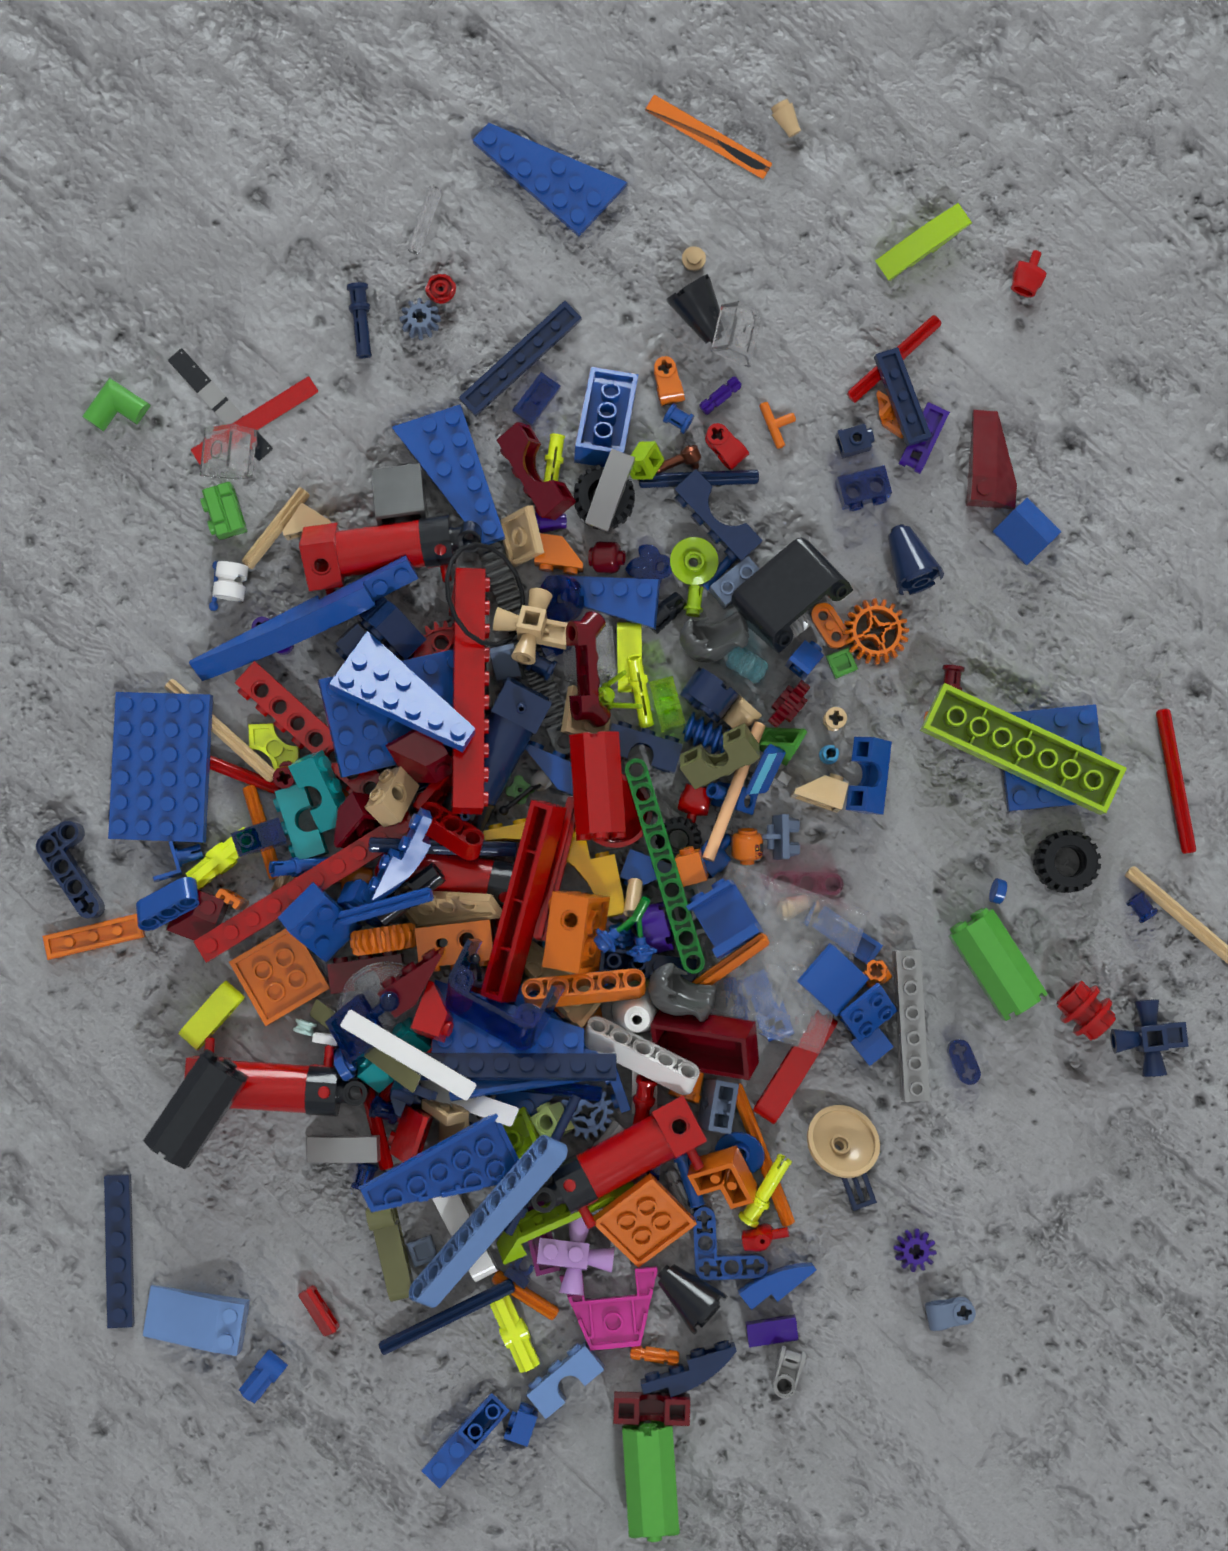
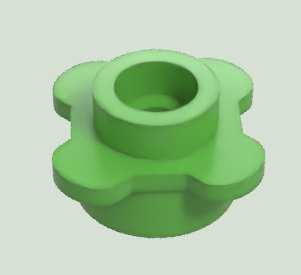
M517 775L514 777L512 785L506 788V795L516 798L529 788L531 784L524 781L523 776ZM518 788H522L523 791L518 792ZM533 790V791L530 792L527 796H525L522 800H520V801L518 802V804H520V805L525 804V803L527 802L526 798H528V796H529L531 793H534L535 790Z

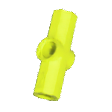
M242 827L224 843L221 842L206 853V857L185 874L187 877L194 878L197 881L198 890H201L219 874L222 875L235 866L238 859L258 843L245 827Z
M507 1295L491 1303L490 1308L499 1324L501 1338L506 1348L510 1349L520 1373L527 1372L540 1365L537 1353L530 1341L531 1336L524 1319L520 1318L511 1296Z

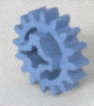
M588 1083L585 1084L583 1090L576 1085V1092L573 1094L580 1096L581 1100L571 1118V1122L576 1130L575 1136L577 1137L582 1132L584 1133V1138L588 1139L589 1133L592 1132L597 1137V1130L600 1128L605 1132L606 1127L604 1123L612 1122L607 1117V1114H612L614 1110L607 1107L612 1103V1100H605L604 1097L607 1092L603 1091L599 1094L597 1092V1085L593 1090L589 1089ZM568 1090L567 1095L569 1096V1099L572 1095V1092ZM585 1094L593 1095L599 1101L592 1102L586 1098ZM562 1099L561 1102L567 1105L569 1099ZM583 1105H586L588 1108H594L590 1113V1117H587L585 1114H579L583 1109ZM603 1110L602 1119L597 1124L595 1116L597 1112ZM581 1120L587 1124L588 1128L581 1127L574 1121Z

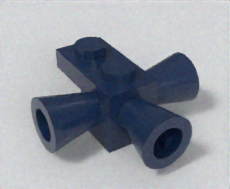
M1159 999L1134 1001L1141 1025L1134 1026V1031L1111 1029L1110 1040L1114 1054L1133 1048L1144 1052L1142 1077L1168 1075L1160 1051L1169 1050L1170 1048L1189 1047L1186 1022L1157 1024Z

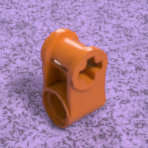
M668 356L658 358L654 365V376L660 405L665 406L685 401L682 383L679 380L674 360ZM665 365L669 369L668 374H664L661 366Z

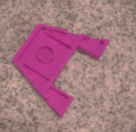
M657 1266L635 1268L636 1295L585 1299V1295L567 1294L590 1351L641 1346L658 1272ZM560 1275L561 1283L563 1281L564 1275Z

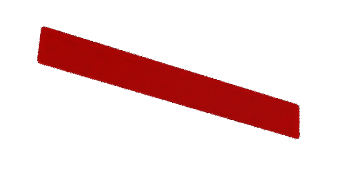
M308 376L193 447L191 452L199 465H202L317 394L318 389Z

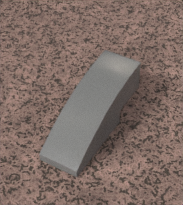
M611 449L585 520L586 524L608 532L625 490L635 457Z
M380 1135L307 1137V1162L377 1163L381 1160Z

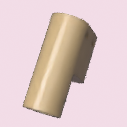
M630 878L628 880L623 912L627 917L633 915L642 897L643 881L638 878Z

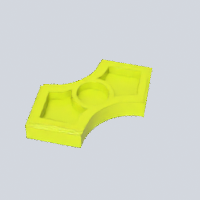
M273 723L248 724L249 747L265 753L271 760L274 770L279 768L283 761L289 760L294 763L300 758V748L285 744L278 737Z

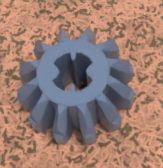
M418 298L415 305L409 300L410 308L402 307L404 315L399 318L400 322L404 324L402 326L403 331H409L410 338H414L418 334L421 341L424 339L423 334H427L429 338H432L431 330L438 331L439 326L436 323L441 322V316L437 315L439 312L438 307H431L432 302L430 300L423 304L422 299ZM418 316L424 317V319L422 318L423 322H417L419 320Z

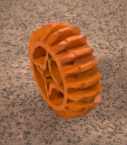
M876 598L872 599L871 606L867 600H864L862 602L863 609L859 605H855L854 611L856 614L853 612L847 614L848 618L852 621H844V625L850 628L842 632L843 635L849 634L850 638L845 640V645L852 643L853 647L850 648L849 652L853 653L857 650L859 652L856 656L857 660H860L865 655L866 664H869L871 657L874 658L875 665L880 663V657H882L884 663H888V654L895 659L898 656L896 650L901 652L904 650V646L899 642H908V638L902 634L908 633L909 628L901 627V625L907 623V619L899 620L898 618L903 613L902 610L894 613L892 610L896 605L892 603L889 608H886L887 600L884 599L880 606H878ZM873 613L882 614L891 622L882 623L878 621ZM865 615L867 618V629L857 634L858 620ZM872 626H874L876 630L884 629L878 635L880 636V638L877 637L876 634H868L873 629ZM894 629V641L890 647L886 648L884 644L886 642L884 638L885 633ZM868 640L873 642L879 651L866 648L860 641Z
M413 923L358 930L350 934V946L353 954L356 956L402 950L416 946L415 924Z

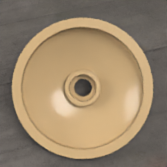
M845 1105L829 1106L819 1111L809 1124L807 1130L809 1151L815 1162L826 1172L841 1178H854L865 1174L876 1163L880 1152L879 1135L870 1119L859 1110ZM835 1145L840 1146L841 1151L837 1150L835 1148Z

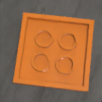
M286 928L229 961L265 1026L270 1025L330 989L328 981L310 950L292 936Z
M651 1173L593 1216L596 1222L595 1226L638 1268L697 1225L696 1219Z

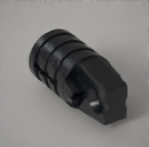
M674 592L658 604L656 630L650 628L655 634H658L666 625L673 621L684 606L687 605L680 594Z

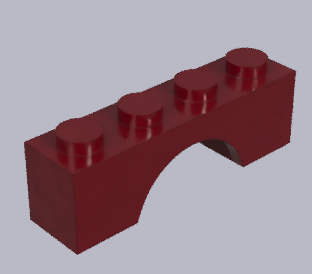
M516 422L497 439L501 447V454L509 460L513 474L522 482L524 486L523 491L534 502L535 511L540 517L556 520L576 503L565 483L555 480L544 482L538 475L536 455L541 443L530 425Z

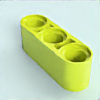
M617 622L618 673L623 670L627 672L626 675L618 680V693L633 692L632 686L629 685L628 681L630 674L626 658L635 654L642 656L641 624Z
M227 980L224 981L178 1034L198 1051L205 1044V1038L211 1037L244 1000L245 996Z

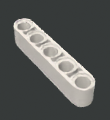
M594 1016L588 1020L584 1033V1043L587 1048L598 1053H616L618 1064L678 1094L688 1095L693 1091L700 1074L696 1064L602 1017Z
M462 1194L432 1198L451 1237L471 1216V1212ZM489 1248L468 1270L475 1282L498 1271L497 1264Z

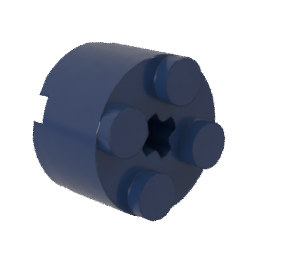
M700 667L692 675L680 694L681 697L688 701V704L698 711L701 709L706 713L707 717L716 723L724 717L739 695L731 687L726 689L727 686L723 684L721 679Z

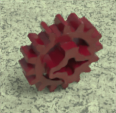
M803 680L794 688L788 685L771 706L775 712L768 722L776 728L784 720L790 723L808 701L804 696L810 689V686Z

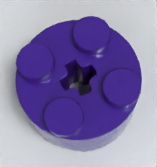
M663 901L649 904L642 917L643 937H646L647 945L657 949V952L654 954L675 950L671 943L674 942L668 916L664 913L665 906ZM635 922L634 925L632 926V927L635 928V930H637V923H636V922Z

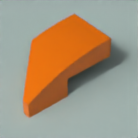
M878 390L876 395L882 426L903 439L889 397Z

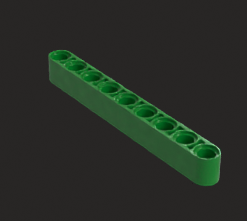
M635 758L626 764L625 773L682 966L688 973L695 974L704 968V956L690 910L686 907L688 902L647 765L643 760ZM634 764H639L643 767V774L639 777H633L629 773L630 767ZM647 788L651 793L650 798L646 801L639 800L636 796L638 789ZM649 811L656 813L658 817L657 822L653 825H648L643 820L644 814ZM655 835H660L665 840L664 846L660 849H655L650 844L651 838ZM667 859L671 862L672 869L668 873H662L658 870L657 864L660 860ZM669 883H675L679 888L678 895L675 897L667 896L664 890L665 886ZM676 907L685 909V919L675 921L672 917V910ZM683 931H689L693 935L692 943L686 946L682 945L679 941V935ZM690 955L699 957L700 966L697 969L692 970L687 967L686 960Z

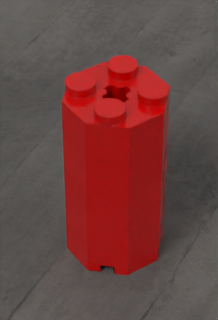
M599 731L593 734L584 732L569 735L576 841L591 840V836H593L594 841L609 840V835H611L612 839L626 838L619 732Z

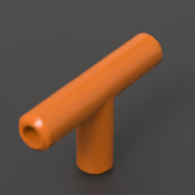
M763 402L759 407L776 448L781 449L785 446V442L779 428L795 422V414L789 413L775 419L769 403Z

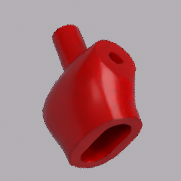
M1034 250L1029 262H1017L1013 270L1011 290L1015 293L1032 298L1043 284L1047 273L1038 267L1042 255L1040 251Z
M686 783L680 795L678 810L686 813V819L689 818L692 820V823H695L697 816H708L711 798L706 794L707 787L702 786L694 789L690 783Z
M763 1223L756 1228L743 1230V1248L745 1251H763L771 1245L774 1239L789 1237L788 1227L773 1229L770 1224Z

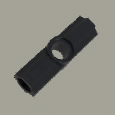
M431 863L409 881L400 885L387 898L405 894L409 889L415 891L427 887L433 891L446 881L445 876L434 863ZM411 907L380 915L377 918L385 926H388Z

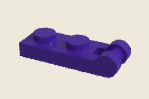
M927 402L923 415L932 437L930 440L906 446L898 463L903 467L907 465L913 468L914 472L921 474L950 413L949 411ZM912 451L921 454L919 460L910 456Z

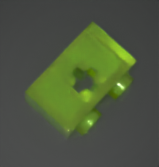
M673 676L649 682L648 686L661 733L684 727L686 723Z

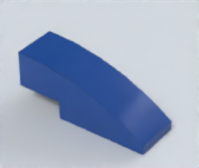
M812 1262L779 1267L766 1272L760 1278L752 1279L739 1288L738 1293L752 1310L771 1294L777 1302L780 1301L817 1269Z

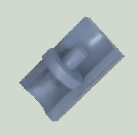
M789 814L773 815L772 825H767V834H761L762 839L767 840V849H773V860L790 859V857L800 854L799 842L789 841V833L799 832L800 820L789 817Z

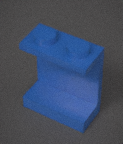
M724 878L712 884L711 887L713 889L706 894L700 892L690 899L691 903L686 906L688 910L694 912L715 947L712 951L716 958L727 956L759 933H764L735 882L729 879L725 881Z

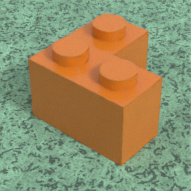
M737 1145L700 1156L704 1167L699 1170H695L692 1163L690 1164L687 1177L698 1196L721 1190L730 1209L754 1203L758 1185Z

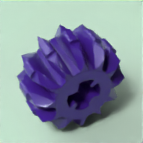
M918 1228L914 1229L913 1236L908 1229L904 1230L905 1239L899 1235L897 1236V1240L902 1244L893 1245V1249L899 1251L894 1256L897 1261L902 1260L901 1267L904 1269L910 1264L911 1272L916 1271L917 1265L922 1271L926 1270L924 1262L926 1261L932 1265L933 1261L929 1258V1255L934 1256L937 1254L936 1250L929 1249L935 1245V1241L927 1240L929 1238L927 1232L922 1233L920 1236ZM916 1244L920 1248V1252H916L917 1255L913 1256L909 1250L911 1247L914 1248L913 1245Z

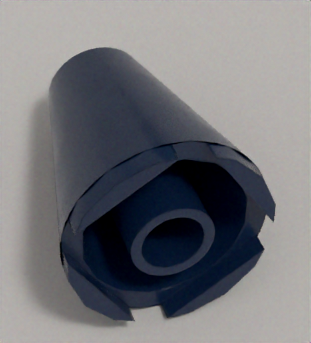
M900 524L891 529L888 541L896 588L900 595H904L903 591H908L910 595L924 591L935 585L934 579L938 576L940 580L943 578L944 571L910 526Z

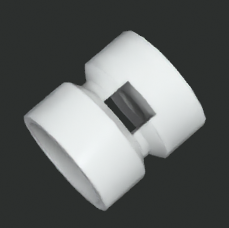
M218 561L215 572L218 581L214 582L212 596L229 601H244L246 587L243 585V582L247 581L249 567L235 562Z

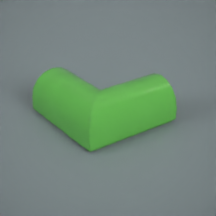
M109 378L82 417L104 432L117 412L138 425L151 405Z

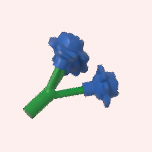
M642 896L633 915L624 923L618 922L616 925H610L608 928L609 932L596 929L597 935L593 941L598 949L602 950L603 953L608 950L614 953L616 951L615 947H619L622 950L626 947H632L635 934L631 931V927L636 922L638 934L636 945L628 950L626 954L632 956L634 962L645 963L651 961L652 954L656 953L657 949L651 948V946L646 944V937H643L642 917L650 900Z

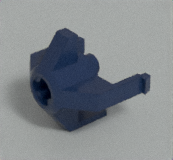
M396 1080L390 1091L393 1110L398 1118L402 1117L406 1105L411 1107L416 1105L422 1108V1099L435 1101L438 1092L422 1087L421 1083H418L415 1091L412 1093Z

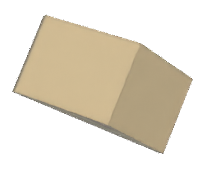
M301 502L283 529V536L287 540L301 538L303 527L332 522Z

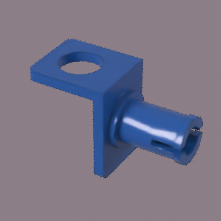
M717 782L710 783L707 786L706 794L709 798H712L711 805L722 807L730 786L729 783ZM743 786L734 810L753 815L758 794L749 795L750 804L748 807H745L744 800L748 794H746L747 787Z
M169 841L177 870L154 876V882L182 875L180 868L183 867L182 864L203 859L200 844L178 850L174 848L173 842Z

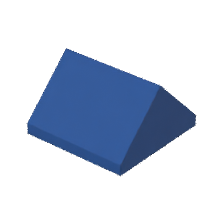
M1028 498L1019 504L992 531L1026 566L1061 533Z

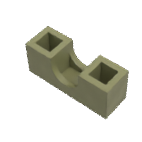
M745 723L723 733V748L725 752L721 754L708 753L702 744L680 754V769L694 789L708 786L714 780L722 776H728L735 770L745 765H751L760 759L759 743Z

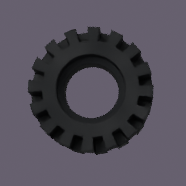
M681 816L673 817L664 823L669 842L671 833L675 830H681L688 837L686 847L693 846L694 850L699 849L702 843L701 831L698 830L696 823L691 822V819H685ZM656 835L657 840L655 843L658 845V849L664 846L665 840L662 836ZM671 845V849L675 859L676 855L680 854L679 850L681 849H677Z

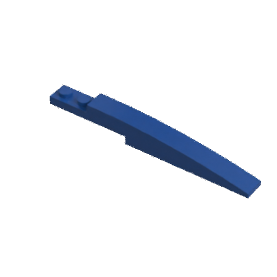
M405 555L321 599L317 595L190 660L189 664L201 681L237 669L306 640L376 606V600L419 579L418 574Z

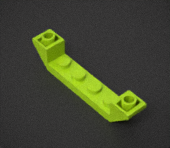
M629 1182L599 1198L598 1201L588 1206L590 1212L592 1213L606 1207L634 1186V1183ZM549 1202V1203H547V1204H545V1205H543V1206H540V1207H542V1208L548 1207L551 1202ZM562 1203L548 1213H540L535 1209L527 1212L525 1217L520 1219L513 1235L511 1236L503 1232L496 1243L503 1264L506 1265L527 1255L523 1243L581 1218L579 1211L571 1214L566 1203Z

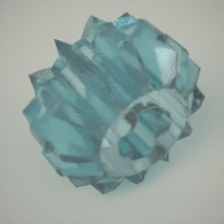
M735 647L730 652L726 661L729 669L754 684L759 683L764 678L769 667L765 660L746 648Z

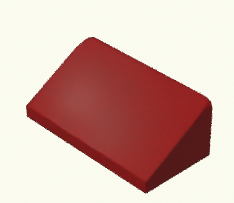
M311 1285L298 1294L323 1336L331 1335L340 1327L338 1321L315 1285Z

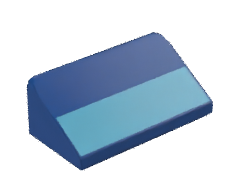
M772 744L767 746L747 786L746 794H761L769 790L786 754L784 750Z

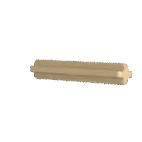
M299 487L243 557L242 563L250 569L256 566L282 533L301 502L305 503L310 495L306 490Z

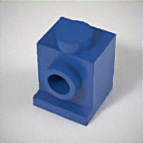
M520 1403L518 1411H512L508 1426L512 1427V1429L506 1428L504 1439L528 1447L538 1417V1411L534 1410V1406Z

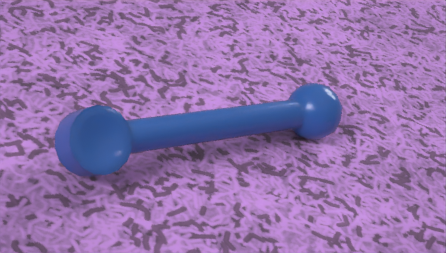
M215 561L212 564V567L215 570V572L218 561ZM214 572V582L218 581V578L215 576V572ZM212 596L209 609L216 611L219 607L217 598Z

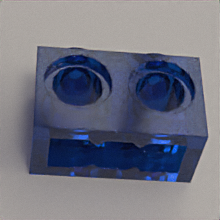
M885 465L839 476L835 481L842 510L849 509L850 512L864 508V504L873 503L876 506L886 503L892 494ZM870 483H879L882 491L874 492L870 488ZM854 488L858 491L859 496L851 498L847 495L846 490Z

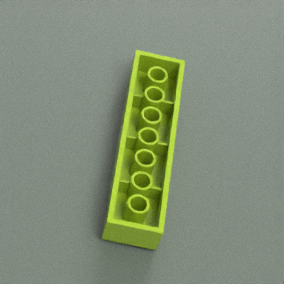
M946 683L940 686L920 729L925 734L1099 815L1107 813L1127 769L1118 763Z

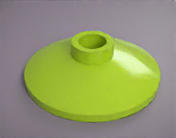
M689 537L681 540L675 545L670 555V567L673 574L678 580L688 585H701L708 582L715 575L718 568V554L713 545L703 538ZM690 559L697 561L696 567L689 565Z

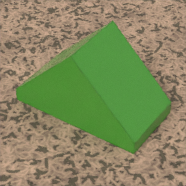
M765 727L759 743L760 751L764 752L770 744L784 750L786 754L781 764L787 766L807 731L806 729Z

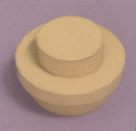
M692 246L683 252L682 263L686 269L697 271L705 265L706 255L701 248Z

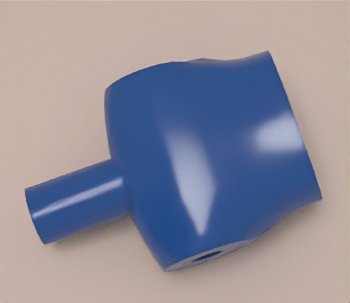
M728 834L724 835L714 862L704 859L709 879L720 873L731 861V858L725 851L730 845L732 838ZM708 840L700 847L702 855L705 851Z

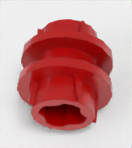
M1079 981L1059 998L1057 1007L1063 1013L1060 1017L1063 1023L1066 1024L1071 1020L1076 1023L1072 1031L1076 1036L1084 1034L1092 1041L1106 1032L1116 1020L1115 1014L1110 1009L1113 1002L1109 998L1099 1001L1096 997L1100 992V988L1096 985L1089 988L1083 981Z

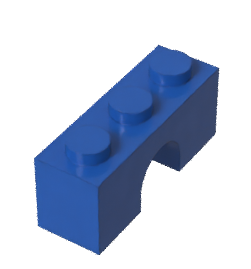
M854 737L851 761L857 762L861 766L862 779L857 786L848 785L846 810L862 814H884L891 741L875 737Z

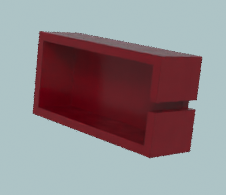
M659 1010L650 1024L652 1042L696 1064L702 1073L750 1080L759 1064L756 1021L711 1014L707 1020L702 1022L694 1015L674 1016Z

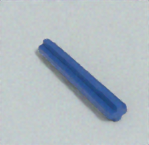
M426 887L344 910L339 913L340 922L343 925H348L431 902L434 899L433 891L431 888Z

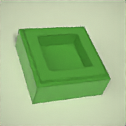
M849 647L826 656L834 679L858 670L852 653L849 652Z

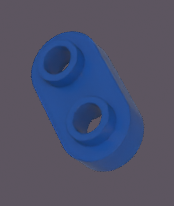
M342 1045L334 1050L333 1062L341 1078L344 1081H348L355 1076L357 1070L355 1061L358 1058L352 1047L347 1048L345 1045Z

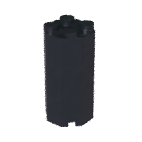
M208 1049L200 1055L143 1140L154 1153L158 1155L161 1152L165 1155L164 1159L183 1169L191 1166L249 1078L246 1074L236 1069L237 1065L226 1058L223 1061L219 1060V1057Z

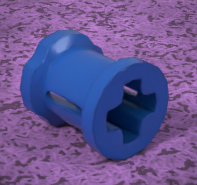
M673 403L665 414L663 422L671 423L684 434L691 425L695 415H688L677 408V404Z

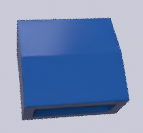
M879 1027L861 1042L856 1038L850 1042L869 1066L894 1047Z

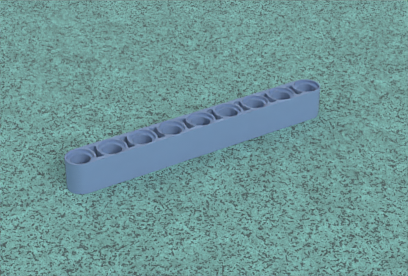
M541 1135L413 1281L409 1289L410 1300L431 1308L439 1305L563 1163L567 1156V1146L546 1135Z

